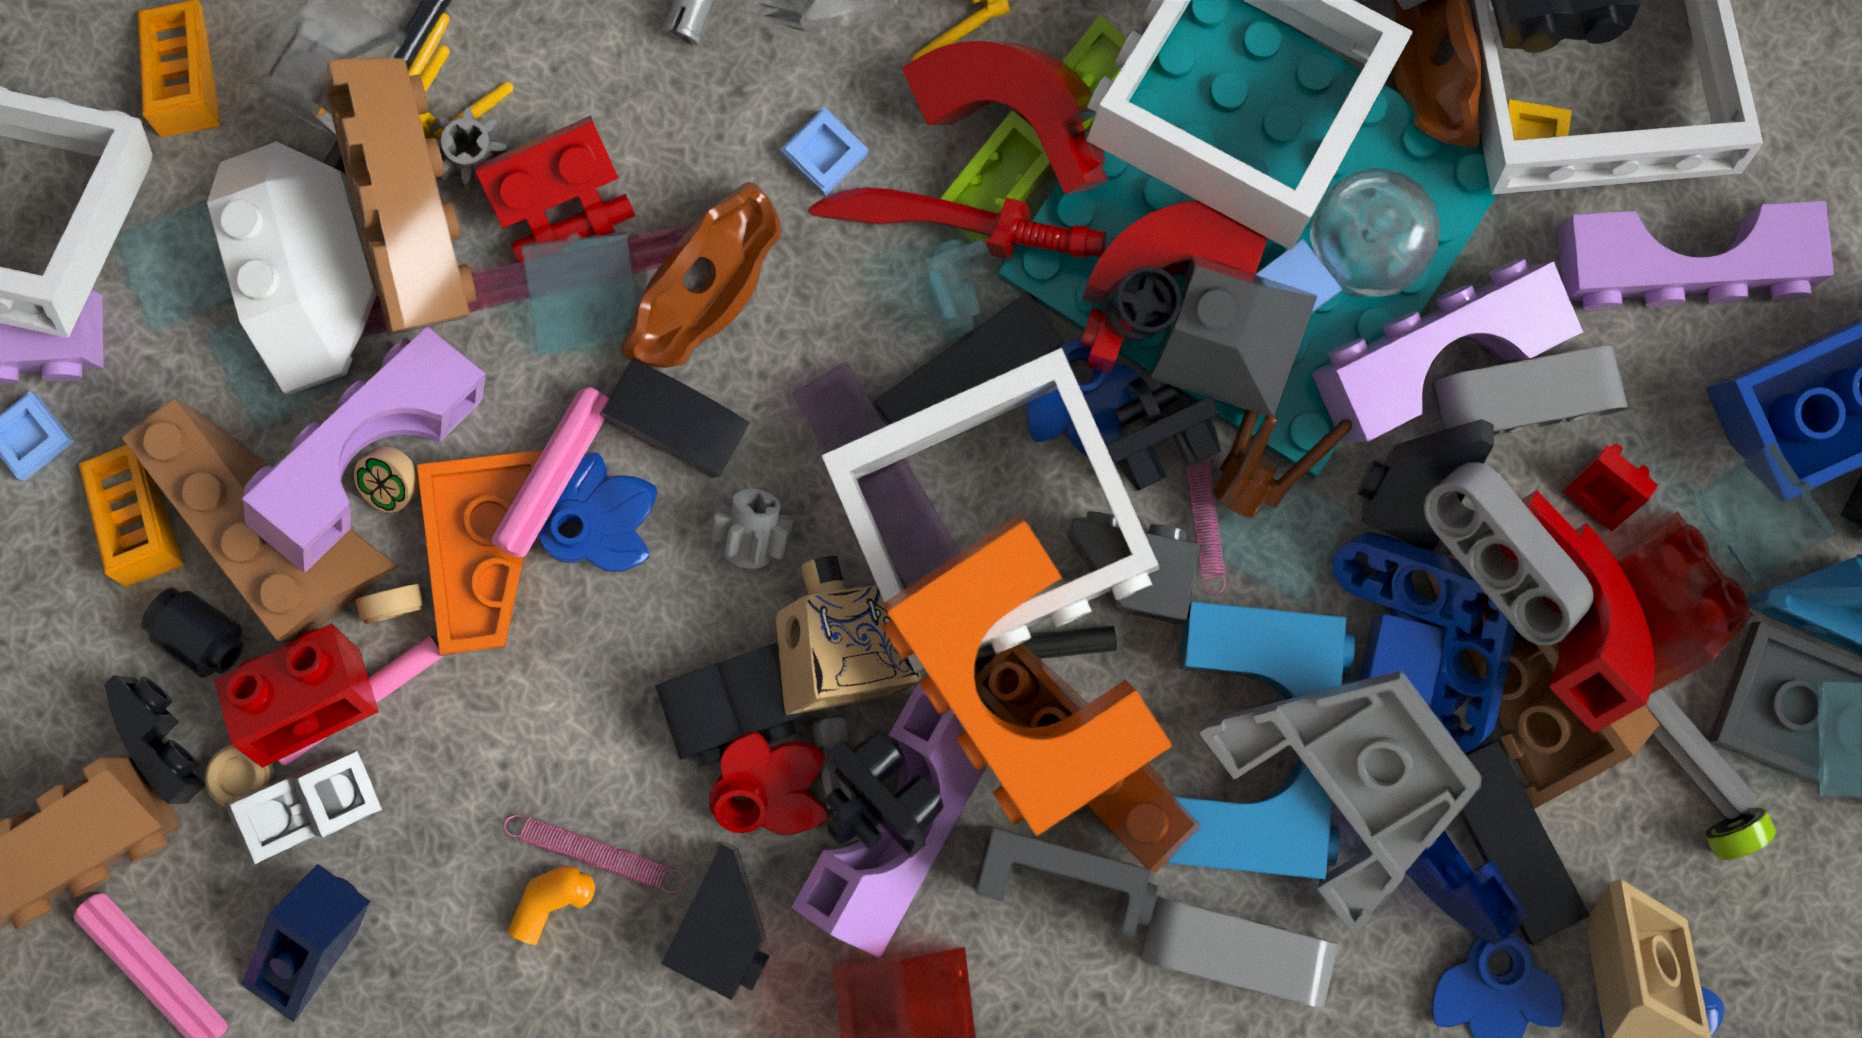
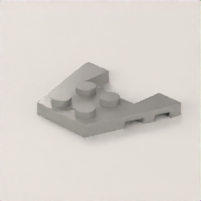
M1402 670L1212 718L1205 722L1199 731L1200 736L1234 780L1285 747L1292 746L1369 849L1327 873L1326 879H1320L1317 887L1318 891L1352 935L1359 932L1370 920V915L1386 895L1390 896L1404 879V874L1425 848L1429 849L1481 786L1482 776Z

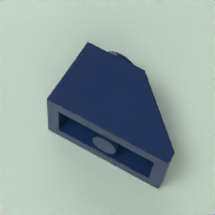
M317 864L268 913L241 985L294 1022L357 934L370 900L361 895L349 881L334 876Z

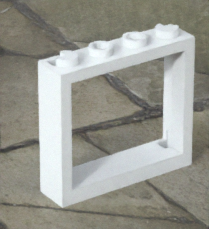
M1151 0L1142 20L1149 24L1143 35L1135 31L1130 33L1115 62V66L1120 68L1121 71L1114 81L1104 76L1091 97L1087 108L1097 113L1086 141L1292 251L1413 31L1354 0H1243L1365 65L1296 190H1293L1129 102L1191 1Z
M1470 0L1473 8L1472 18L1477 31L1482 56L1481 91L1478 102L1479 130L1491 195L1742 174L1763 144L1730 0H1684L1712 124L1515 141L1490 11H1494L1491 0Z
M0 86V136L101 157L43 276L0 267V323L69 338L149 170L153 154L139 118L131 117L116 110L102 111L78 106L55 97L41 98L12 92Z
M1062 348L822 455L882 598L886 602L904 589L856 479L1055 390H1059L1132 555L1024 602L999 619L989 629L978 649L992 644L995 653H1000L1032 638L1027 627L1052 617L1055 627L1074 621L1092 612L1088 603L1089 600L1111 590L1116 601L1135 594L1134 592L1152 585L1148 574L1159 570L1156 557ZM915 653L908 657L915 673L923 674L927 672Z

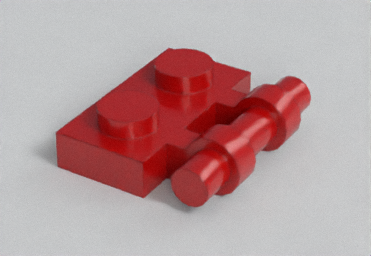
M591 116L474 166L475 173L502 228L526 219L533 232L511 243L514 254L521 266L541 257H544L546 261H550L564 254L562 248L596 234L598 239L616 232L614 225L636 216L626 193L603 203L596 189L619 178ZM579 196L585 211L551 225L545 210Z

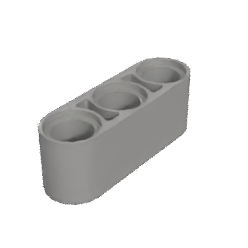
M1612 345L1592 347L1461 372L1434 381L1444 430L1483 419L1494 424V436L1521 432L1523 431L1522 427L1535 423L1538 424V428L1584 420L1583 415L1599 412L1600 417L1628 408L1614 346Z
M1479 462L1466 463L1454 470L1428 494L1424 511L1430 527L1515 629L1528 641L1538 645H1553L1562 641L1591 608L1593 601L1592 587L1586 576L1504 479L1488 465ZM1457 492L1464 494L1470 499L1474 510L1465 507L1460 502ZM1500 544L1508 546L1514 551L1518 562L1508 558L1500 548ZM1543 596L1555 601L1562 610V613L1552 610L1546 604Z
M1157 896L1140 960L1293 1002L1324 1008L1339 944Z

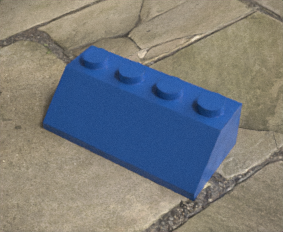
M1862 317L1705 387L1731 446L1783 500L1793 498L1862 466Z

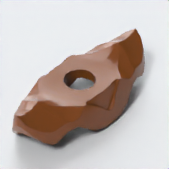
M1393 0L1396 10V23L1413 31L1392 72L1400 93L1413 110L1414 125L1427 135L1445 143L1457 146L1478 147L1480 140L1478 102L1481 91L1482 56L1477 31L1472 18L1473 8L1470 0H1427L1403 11L1397 0ZM1449 34L1455 52L1446 64L1440 66L1437 59L1438 48L1442 40Z
M746 182L706 211L687 230L675 249L662 262L650 279L622 342L620 350L627 359H634L650 367L669 368L682 365L700 343L721 332L743 309L759 281L761 266L766 254L781 235L780 219L770 199L758 185ZM705 257L710 266L707 281L696 290H687L683 282L684 275L697 258Z

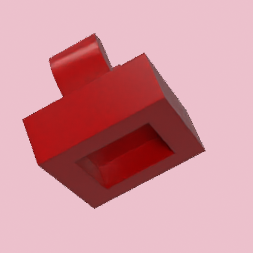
M1607 444L1573 475L1562 491L1611 532L1649 501L1658 486L1657 483L1649 478L1648 467L1643 464L1636 468L1620 455L1623 448L1619 444H1613L1612 446Z

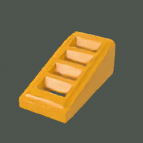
M189 0L137 11L144 118L160 137L220 127L219 107L203 7L199 0ZM186 27V35L160 41L157 39V32ZM187 52L188 54L186 58L161 62L160 56ZM189 76L188 83L165 87L164 80Z
M127 444L78 463L105 575L124 587H128L184 566L180 548L157 483ZM127 470L131 471L132 479L104 489L101 480ZM137 495L138 502L112 512L110 504ZM143 519V528L121 536L118 528Z

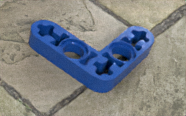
M1366 532L1355 536L1337 550L1333 559V572L1337 582L1344 590L1355 596L1447 627L1431 710L1463 752L1474 750L1493 732L1496 725L1516 633L1515 627L1489 598V606L1498 611L1484 623L1483 631L1474 630L1482 622L1484 605L1475 599L1482 593H1486L1458 560L1377 533ZM1362 553L1368 555V565L1377 569L1370 576L1364 574V564L1361 561L1355 560ZM1397 563L1399 564V567L1395 571V573L1388 571ZM1413 570H1425L1435 577L1439 585V596L1437 599H1425L1414 590L1411 583ZM1462 649H1474L1486 658L1489 665L1488 677L1478 678L1467 673L1460 662V652ZM1466 695L1474 697L1467 704L1465 722L1472 725L1468 731L1460 728V718L1453 714L1463 705Z

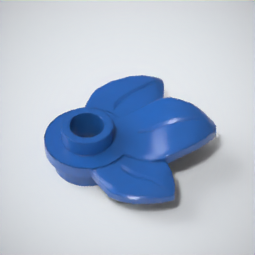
M1082 338L1071 339L1058 348H1062L1069 365L1076 360L1087 361L1092 348L1081 345ZM1115 363L1110 374L1092 368L1093 374L1089 380H1076L1105 445L1119 439L1121 427L1115 418L1113 410L1133 401L1128 389V382L1141 377L1134 369ZM1055 390L1027 403V425L1033 441L1036 443L1047 441L1065 432L1070 442L1079 452L1088 457L1059 390Z
M597 452L585 454L539 532L540 544L550 557L563 563H578L587 560L606 572H622L634 568L649 558L648 548L635 530L651 513L657 496V488L652 483L634 476H614L608 479L606 466L601 455ZM567 521H575L583 528L582 532L574 538L563 537L558 530Z
M1491 930L1481 934L1473 941L1465 962L1452 966L1443 972L1436 983L1431 1011L1434 1024L1438 1027H1453L1467 1022L1473 1038H1522L1528 1022L1546 1027L1561 1026L1564 1006L1563 995L1558 983L1551 975L1534 966L1533 956L1526 942L1514 933L1505 930ZM1503 950L1509 957V967L1503 974L1494 975L1488 966L1489 957L1495 951Z

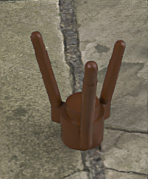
M1245 410L1232 448L1220 467L1223 473L1213 488V495L1225 507L1245 517H1256L1264 503L1277 508L1287 491L1351 430V421L1347 419L1342 420L1283 476L1275 480L1273 477L1277 472L1276 466L1261 454L1270 439L1269 437L1277 423V418L1273 414L1265 416L1247 449L1259 413Z

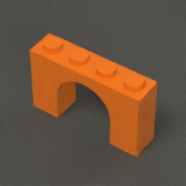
M1016 515L886 601L884 605L891 620L883 624L882 628L903 660L915 653L929 674L920 680L919 684L938 713L942 715L952 709L965 728V731L956 736V739L977 771L989 764L1001 782L1002 786L992 791L1010 821L1015 826L1025 819L1035 835L1038 836L1172 747V744L1138 692L1126 679L1068 718L1055 724L1041 727H1026L1009 723L993 714L979 699L975 687L974 665L978 648L986 633L1003 616L1062 578L1026 521L1019 515Z

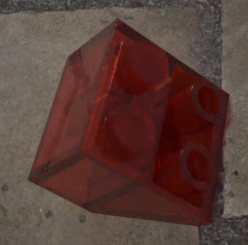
M1678 511L1613 555L1637 596L1649 628L1655 664L1654 680L1650 694L1713 661L1753 616L1748 608L1746 595L1740 585L1732 578L1725 577L1709 555L1710 550L1705 537L1696 527L1687 524Z
M965 946L885 955L880 958L868 957L836 961L833 972L841 1038H976Z

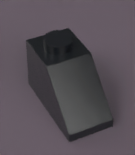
M1480 419L1393 445L1384 463L1376 460L1372 461L1360 483L1357 494L1365 498L1361 521L1411 545L1433 552L1440 538L1426 520L1424 511L1426 497L1433 488L1458 467L1473 462L1484 464L1494 447V424ZM1457 492L1460 502H1462L1465 495Z
M729 843L721 845L661 963L730 1000L737 995L741 986L753 991L770 955L760 951L766 938V933L739 848Z

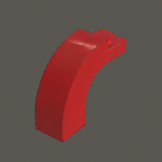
M965 41L934 49L902 67V71L927 125L953 124L991 103H1004L1020 112L1034 128L1064 194L1088 192L1108 181L1102 167L1105 163L1104 151L1086 141L1090 130H1085L1082 124L1093 118L1097 113L1087 108L1093 93L1071 68L1052 55L1022 44Z
M1198 200L1166 206L1137 220L1112 241L1095 265L1082 299L1103 306V299L1108 289L1132 270L1143 266L1158 267L1168 272L1171 276L1186 274L1192 255L1255 275L1268 238ZM1092 307L1080 344L1092 348L1086 366L1110 374L1123 339L1116 336L1106 325L1102 310Z
M1535 490L1521 501L1586 576L1593 592L1591 608L1562 641L1558 642V661L1548 687L1593 733H1596L1647 704L1653 685L1655 668L1654 651L1649 628L1630 582L1599 536L1587 523L1575 530ZM1500 544L1503 553L1508 558L1518 562L1514 551L1508 546ZM1543 596L1546 604L1552 610L1562 613V610L1555 601Z

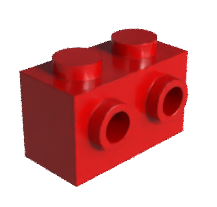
M332 623L319 629L306 631L299 635L295 641L264 656L250 658L242 662L237 669L214 679L231 745L262 768L379 712L360 649Z

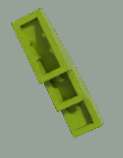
M1099 15L1062 62L1071 68L1094 93L1104 76L1114 81L1121 71L1120 68L1115 66V62L1127 37ZM1011 110L940 199L994 213H1001L1006 197L1024 202L1053 170L1039 137L1030 122L1020 112ZM1095 116L1082 123L1085 130L1092 126ZM957 228L980 248H983L986 244L985 241L991 237Z

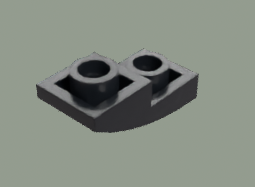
M634 359L629 362L600 412V415L649 446H662L711 478L721 476L750 424L744 418L704 394Z
M114 675L105 684L108 704L115 726L131 758L149 784L167 804L188 803L205 784L193 773L199 766L198 762L184 747L173 740H168L165 744L161 741L179 723L166 709L172 703L171 698L160 686L145 676H142L138 681L136 678Z

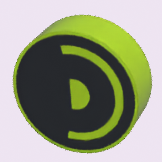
M1754 807L1734 819L1729 820L1726 818L1709 827L1705 831L1704 836L1716 858L1732 860L1744 857L1765 847L1774 839L1777 830L1767 810L1763 807Z

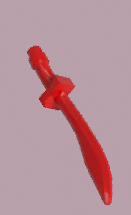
M856 188L823 198L809 208V212L813 216L872 224L931 222L991 236L985 241L990 254L1011 260L1016 244L1061 253L1068 252L1070 257L1085 259L1089 256L1101 257L1106 250L1107 244L1106 231L1091 230L1089 226L1074 225L1070 229L1068 227H1056L1055 225L1028 221L1027 219L1031 217L1026 203L1007 197L1001 213H994L935 197L894 189Z

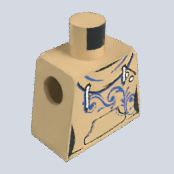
M838 556L821 557L802 564L801 570L808 595L799 598L778 611L776 617L783 702L786 715L883 699L917 684L921 678L920 673L914 672L908 657L903 660L882 628V625L891 620V617L886 611L885 602L878 586L846 589Z

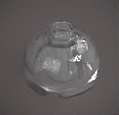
M1374 167L1353 172L1327 190L1312 214L1309 230L1311 229L1310 240L1313 247L1311 250L1342 288L1341 291L1360 298H1365L1367 295L1375 297L1387 295L1386 297L1399 294L1425 273L1437 252L1441 223L1435 202L1418 181L1398 170Z

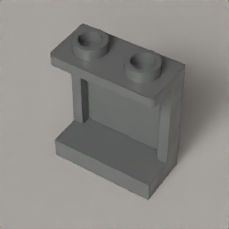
M989 827L974 885L976 895L1003 902L1012 863L1016 862L1119 890L1111 926L1120 933L1135 936L1138 923L1149 925L1158 893V886L1148 882L1151 870L1004 829Z

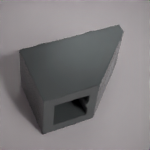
M1089 511L1087 512L1086 520L1073 519L1068 538L1091 573L1132 555L1114 515ZM1151 524L1148 533H1145L1159 564V570L1148 574L1152 585L1117 601L1112 590L1105 594L1117 612L1180 625L1187 620L1201 544L1186 541L1187 531Z

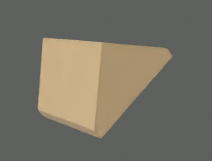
M1622 879L1609 882L1586 920L1587 936L1605 1038H1711L1688 920Z

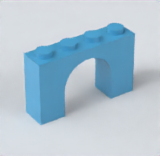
M1190 602L1187 620L1183 622L1179 669L1255 678L1276 689L1287 700L1341 686L1342 671L1350 672L1353 666L1355 637L1354 634L1346 633L1347 617ZM1299 756L1291 775L1285 783L1272 794L1257 801L1239 804L1175 797L1202 826L1167 863L1326 879L1327 866H1335L1337 863L1340 839L1338 827L1330 826L1332 799Z

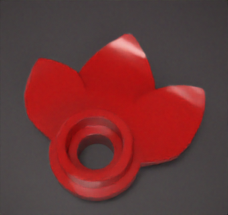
M752 731L736 738L724 750L721 756L722 776L713 783L710 790L709 807L712 814L723 828L735 833L751 832L762 826L779 835H791L821 825L829 819V811L807 789L812 785L820 772L824 759L823 751L813 745L798 741L781 743L770 749L767 741L757 731ZM734 796H746L750 799L746 801H740L736 799Z

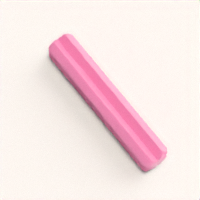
M587 387L577 392L495 531L492 543L505 554L515 558L527 555L606 419L600 415V412L608 397L601 394L598 390Z
M94 894L77 908L73 914L75 922L184 1038H221L228 1028L227 1022L106 894Z

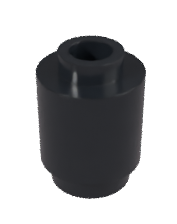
M176 588L164 590L148 606L141 621V628L149 634L151 644L201 678L210 676L214 672L221 674L227 671L236 662L243 649V643L239 640L242 633L241 625L191 591L181 593Z

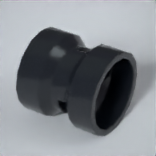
M1143 266L1132 270L1108 289L1103 299L1102 314L1106 325L1116 336L1128 341H1141L1166 329L1176 320L1181 309L1182 295L1178 283L1168 272L1158 267ZM1129 304L1135 315L1130 311Z

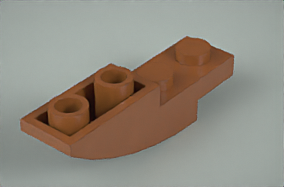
M1022 643L997 653L974 678L977 693L1000 718L1019 726L1041 727L1055 724L1068 718L1088 704ZM1146 763L1086 804L1146 869L1151 870V872H1157L1202 825L1162 784L1165 780L1149 763Z

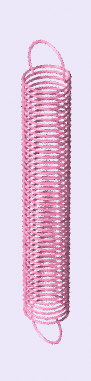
M1206 458V460L1200 461L1206 463L1187 466L1186 472L1187 475L1205 472L1188 475L1187 478L1189 491H1191L1189 494H1191L1190 500H1192V515L1194 516L1193 519H1195L1193 522H1195L1194 528H1196L1194 530L1196 531V543L1201 545L1212 544L1201 546V548L1213 547L1200 549L1199 565L1201 566L1200 569H1202L1200 572H1203L1200 575L1221 574L1203 578V586L1206 592L1211 595H1217L1225 587L1224 574L1226 572L1222 556L1223 550H1221L1222 544L1219 534L1220 528H1218L1216 500H1214V495H1211L1213 494L1211 492L1213 491V481L1211 478L1212 472L1208 471L1211 468L1210 460ZM1205 465L1204 467L1188 469L1189 467ZM1194 469H1205V470H1198V471L1188 472V471L1194 470ZM1206 475L1202 477L1189 478L1191 476ZM1207 478V479H1203V480L1189 481V480H1192V479ZM1207 481V482H1204V483L1190 484V483H1193V482ZM1208 484V485H1205V486L1191 487V486H1194V485ZM1209 487L1205 489L1191 490L1194 488ZM1209 490L1206 492L1192 493L1196 491ZM1210 493L1207 495L1193 496L1198 494ZM1206 496L1208 497V498H1202V499H1193V498L1206 497ZM1208 500V501H1204V502L1194 503V501ZM1209 503L1205 505L1193 506L1195 504ZM1210 506L1206 508L1193 509L1196 507ZM1211 509L1207 511L1194 512L1197 510ZM1211 512L1208 514L1194 515L1198 513ZM1212 515V516L1203 517V518H1195V517H1198V516ZM1213 518V519L1204 520V521H1196V520H1200V519ZM1201 522H1210V523H1205V524H1197V523H1201ZM1202 525H1211L1207 527H1197ZM1203 528H1212L1208 530H1198ZM1213 531V532L1198 534L1199 532ZM1213 534L1209 536L1197 537L1200 535ZM1214 537L1210 539L1198 540L1201 538ZM1215 540V541L1206 542V543H1199V542H1202V541ZM1217 559V560H1213V561L1201 562V561H1204V560ZM1223 576L1224 586L1222 590L1216 594L1208 592L1204 579Z
M516 815L509 817L505 821V831L511 836L520 837V841L523 840V842L526 841V843L529 842V844L541 846V848L551 852L554 849V853L557 851V854L560 852V855L563 853V856L566 854V857L568 855L569 858L572 856V859L575 857V860H581V863L584 861V864L587 862L588 853L595 842L587 865L590 863L591 854L598 843L590 866L593 864L594 867L596 866L600 869L603 866V870L606 867V871L609 868V872L612 870V873L615 871V874L618 872V875H620L621 867L628 854L621 877L624 874L623 871L626 863L631 856L624 878L626 876L627 879L630 877L631 868L637 858L638 860L633 868L630 880L633 878V872L640 859L641 861L633 881L636 879L637 871L643 860L644 862L636 882L639 880L644 863L647 862L639 883L642 882L644 871L648 863H650L642 884L646 881L645 885L648 882V886L651 885L652 877L659 865L652 887L655 884L654 882L661 866L662 869L655 888H657V883L664 867L665 871L661 877L658 889L661 887L660 884L666 870L680 873L683 876L684 884L677 891H668L663 889L664 886H662L661 891L674 893L682 890L685 886L686 880L681 872L673 869L669 870V866L666 867V865L654 863V860L651 861L626 851L623 852V850L620 851V849L617 850V848L614 849V847L611 848V845L608 846V844L605 845V843L602 844V842L590 840V838L571 833V831L568 832V830L565 831V829L562 830V828L559 829V827L556 828V826L553 827V825L550 826V824L547 825V823H545L546 827L540 841L537 842L545 826L544 822L530 817L527 819L521 835L516 836L506 830V822L512 817L527 818ZM531 819V821H530V823H529V825H528V827H527V829H526V832H525V834H524V837H522L523 832H524V829H525V827H526L528 821ZM534 820V823L532 824V826H531V828H530V830H529V833H528V835H527V838H525L526 833H527V831H528V828H529L530 824L532 823V821ZM537 821V824L535 825V827H534V829H533V832H532V834H531V837H530V839H528L529 834H530V832H531V829H532L533 825L535 824V822ZM540 822V825H539V827L537 828V831H536V833H535V835H534V838H533V840H531V838H532V836H533V833H534V831H535V829H536L538 823ZM543 823V826H542V828H541V830H540V832H539V834H538V836H537V839H536V841H534V840H535V837H536V834H537V832H538V830H539L541 824ZM549 826V828H548V830H547V832H546V834H545V837H544V839H543V842L540 843V842H541V839H542V837H543V834H544V832H545V830H546V828ZM552 827V830L550 831V833H549V835H548V838H547V840H546V843L544 844V841H545V838H546V836H547V833H548V831L550 830V828ZM555 828V831L553 832V835H552V837H551V839H550V842H549V844L547 845L548 839H549V837H550V835H551L553 829ZM558 829V832H557V834H556V836H555V838H554V840H553L552 846H550V843H551V841H552V838H553V836H554L556 830ZM560 830H561V833H560V835H559V837H558V839H557V842H556V844H555V847H553V844H554V842H555V839H556L558 833H559ZM563 831H564V834H563V836H562V838H561V840H560V843H559V845H558V848H556L557 843H558V841H559V838H560L561 834H562ZM566 832H567V836L565 837L564 842H563L562 847H561V850H560V849H559L560 844H561V842H562V840H563V838H564V836H565V834H566ZM570 834V837H569V839H568V841H567V843H566V845H565L564 851H563L562 848H563V846H564V843H565V841H566L568 835ZM573 835V838L568 846L567 852H565L567 844L571 836ZM576 836V839H575V841H574V843H573V845H572V848H571V850H570V853H568L569 848H570V846H571V843H572L574 837ZM578 837H579L580 839L578 840V842H577V844H576V847H575V849H574L573 855H572V854H571L572 849H573V847H574V844H575L576 840H577ZM581 838H582L583 840H582V842H581V844H580V846H579V848H578V850H577L576 856H575V855H574L575 850H576V848H577V846H578V844H579V842H580V840H581ZM584 839H585L586 841H585V843H584V845H583V847H582V849H581V852H580L579 858H578L577 855H578L579 849H580V847H581V845H582V843H583V841H584ZM588 839H589V842H588V844H587V846H586V848H585V850H584V853H583V856H582V859H581V857H580V856H581V853H582V851H583V848H584L586 842H587ZM592 841V843H591V845H590V847H589V849H588V852H587V854H586L585 860H584L583 857H584V854H585V852H586V849H587L589 843ZM601 844V847H600V849H599V851H598V853H597V855H596L595 861L593 862V858H594V856H595V853H596V851H597L599 845ZM604 845V848H603V850H602V852H601V854H600V857H599V859H598V862L596 863V860H597V857H598V855H599V852H600L602 846ZM606 846H607V849H606V851H605V853H604V856H603V858H602V861H601V863H599L600 858H601V856H602V854H603V851H604V849H605ZM609 847H610V851L608 852V855H607V857H606V859H605V862H604V865H603L602 862H603L604 857H605V855H606V853H607V851H608V849H609ZM613 849V852H612V854H611V856H610V858H609V860H608L607 866H606L605 863H606V861H607V858H608V856H609L611 850ZM616 850V853H615V855H614V857H613V859H612V862H611V864H610V867H609L608 865H609V862H610V860H611V857H612L614 851ZM619 851V854H618V856H617V858H616V861H615L614 866H613V869H612V867H611V866H612V863H613V861H614V859H615V856H616L617 852ZM621 852H622V855H621V857H620V860H619V862H618V864H617V867H616V870H615L614 867H615L616 862H617V860H618V858H619V855H620ZM624 853H625V857H624V859H623V861H622V863H621V866H620V868H619V871H618L617 869H618L619 863H620V861H621V859H622V857H623V855H624ZM633 857H634V860H633V862H632V865H631V867H630V869H629V872H628V875H627L628 867H629V865H630V863H631V860H632ZM651 864H653V866H652V868H651V870H650V872H649V875H648V877H647V880H645L646 875H647V872H648V870H649ZM656 864V867H655V869H654V871H653V873H652L651 879H650V881H648L649 876H650V874H651V871H652L654 865Z

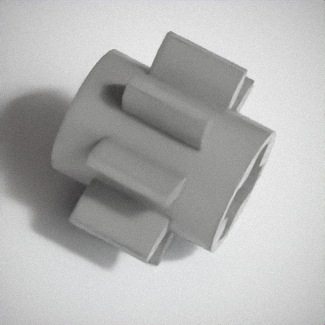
M466 107L463 118L452 122L442 116L438 119L443 132L441 140H437L441 156L446 157L443 160L444 176L440 178L445 181L456 174L461 177L466 191H472L474 180L478 179L474 166L509 150L504 143L491 142L500 131L497 120L493 118L482 125L475 120L471 108ZM464 141L472 147L478 144L480 153L472 158L466 152L459 154L457 147Z
M745 489L737 492L733 497V501L728 499L721 500L719 513L714 515L710 539L713 542L725 543L723 553L730 563L742 568L757 569L766 566L770 562L771 557L783 558L785 545L789 544L794 519L792 516L779 515L781 503L771 493L759 489Z

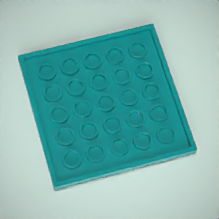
M1191 0L1129 102L1296 190L1362 70L1287 23L1243 0ZM1385 84L1297 241L1298 243L1303 239L1342 290L1338 295L1313 312L1309 318L1275 412L1277 423L1265 446L1267 450L1291 465H1294L1334 428V424L1311 372L1331 363L1328 353L1333 349L1360 338H1364L1366 344H1369L1385 336L1382 326L1387 322L1414 311H1418L1421 315L1497 196V194L1491 195L1482 145L1479 144L1478 147L1457 146L1427 135L1414 125V113L1406 99ZM1103 150L1105 163L1102 167L1108 181L1088 192L1064 194L1058 182L1033 219V222L1055 225L1056 227H1068L1070 229L1074 225L1089 226L1091 230L1106 231L1107 249L1115 238L1142 217L1166 206L1195 201L1196 199ZM1268 238L1256 273L1289 249ZM1017 244L1011 260L1007 259L998 272V278L1023 294L1028 292L1034 301L1083 332L1092 307L1099 310L1103 309L1102 305L1082 299L1091 273L1100 259L1098 256H1089L1087 259L1070 257L1068 252L1061 253ZM1186 274L1172 276L1178 283L1180 290ZM1167 328L1141 341L1123 339L1118 354L1151 375ZM1173 386L1178 393L1194 403L1207 398L1206 396ZM1213 399L1219 412L1215 416L1238 430L1246 409ZM1259 414L1258 420L1256 422L1255 428L1250 439H1253L1255 433L1261 426L1265 418V415ZM1337 445L1306 474L1313 479L1318 477Z

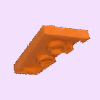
M543 450L417 464L440 656L506 648L524 557L515 558L505 554L492 543V537Z

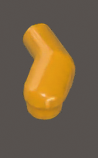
M563 865L531 879L523 892L507 934L525 943L537 945L551 911L563 908L569 904L576 908H583L590 903L595 893L593 878L589 874L580 873L578 867Z

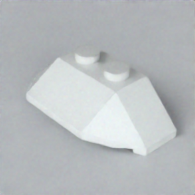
M277 141L220 162L207 205L239 322L281 390L287 395L347 375L353 359L350 355L364 330L377 291L345 174Z

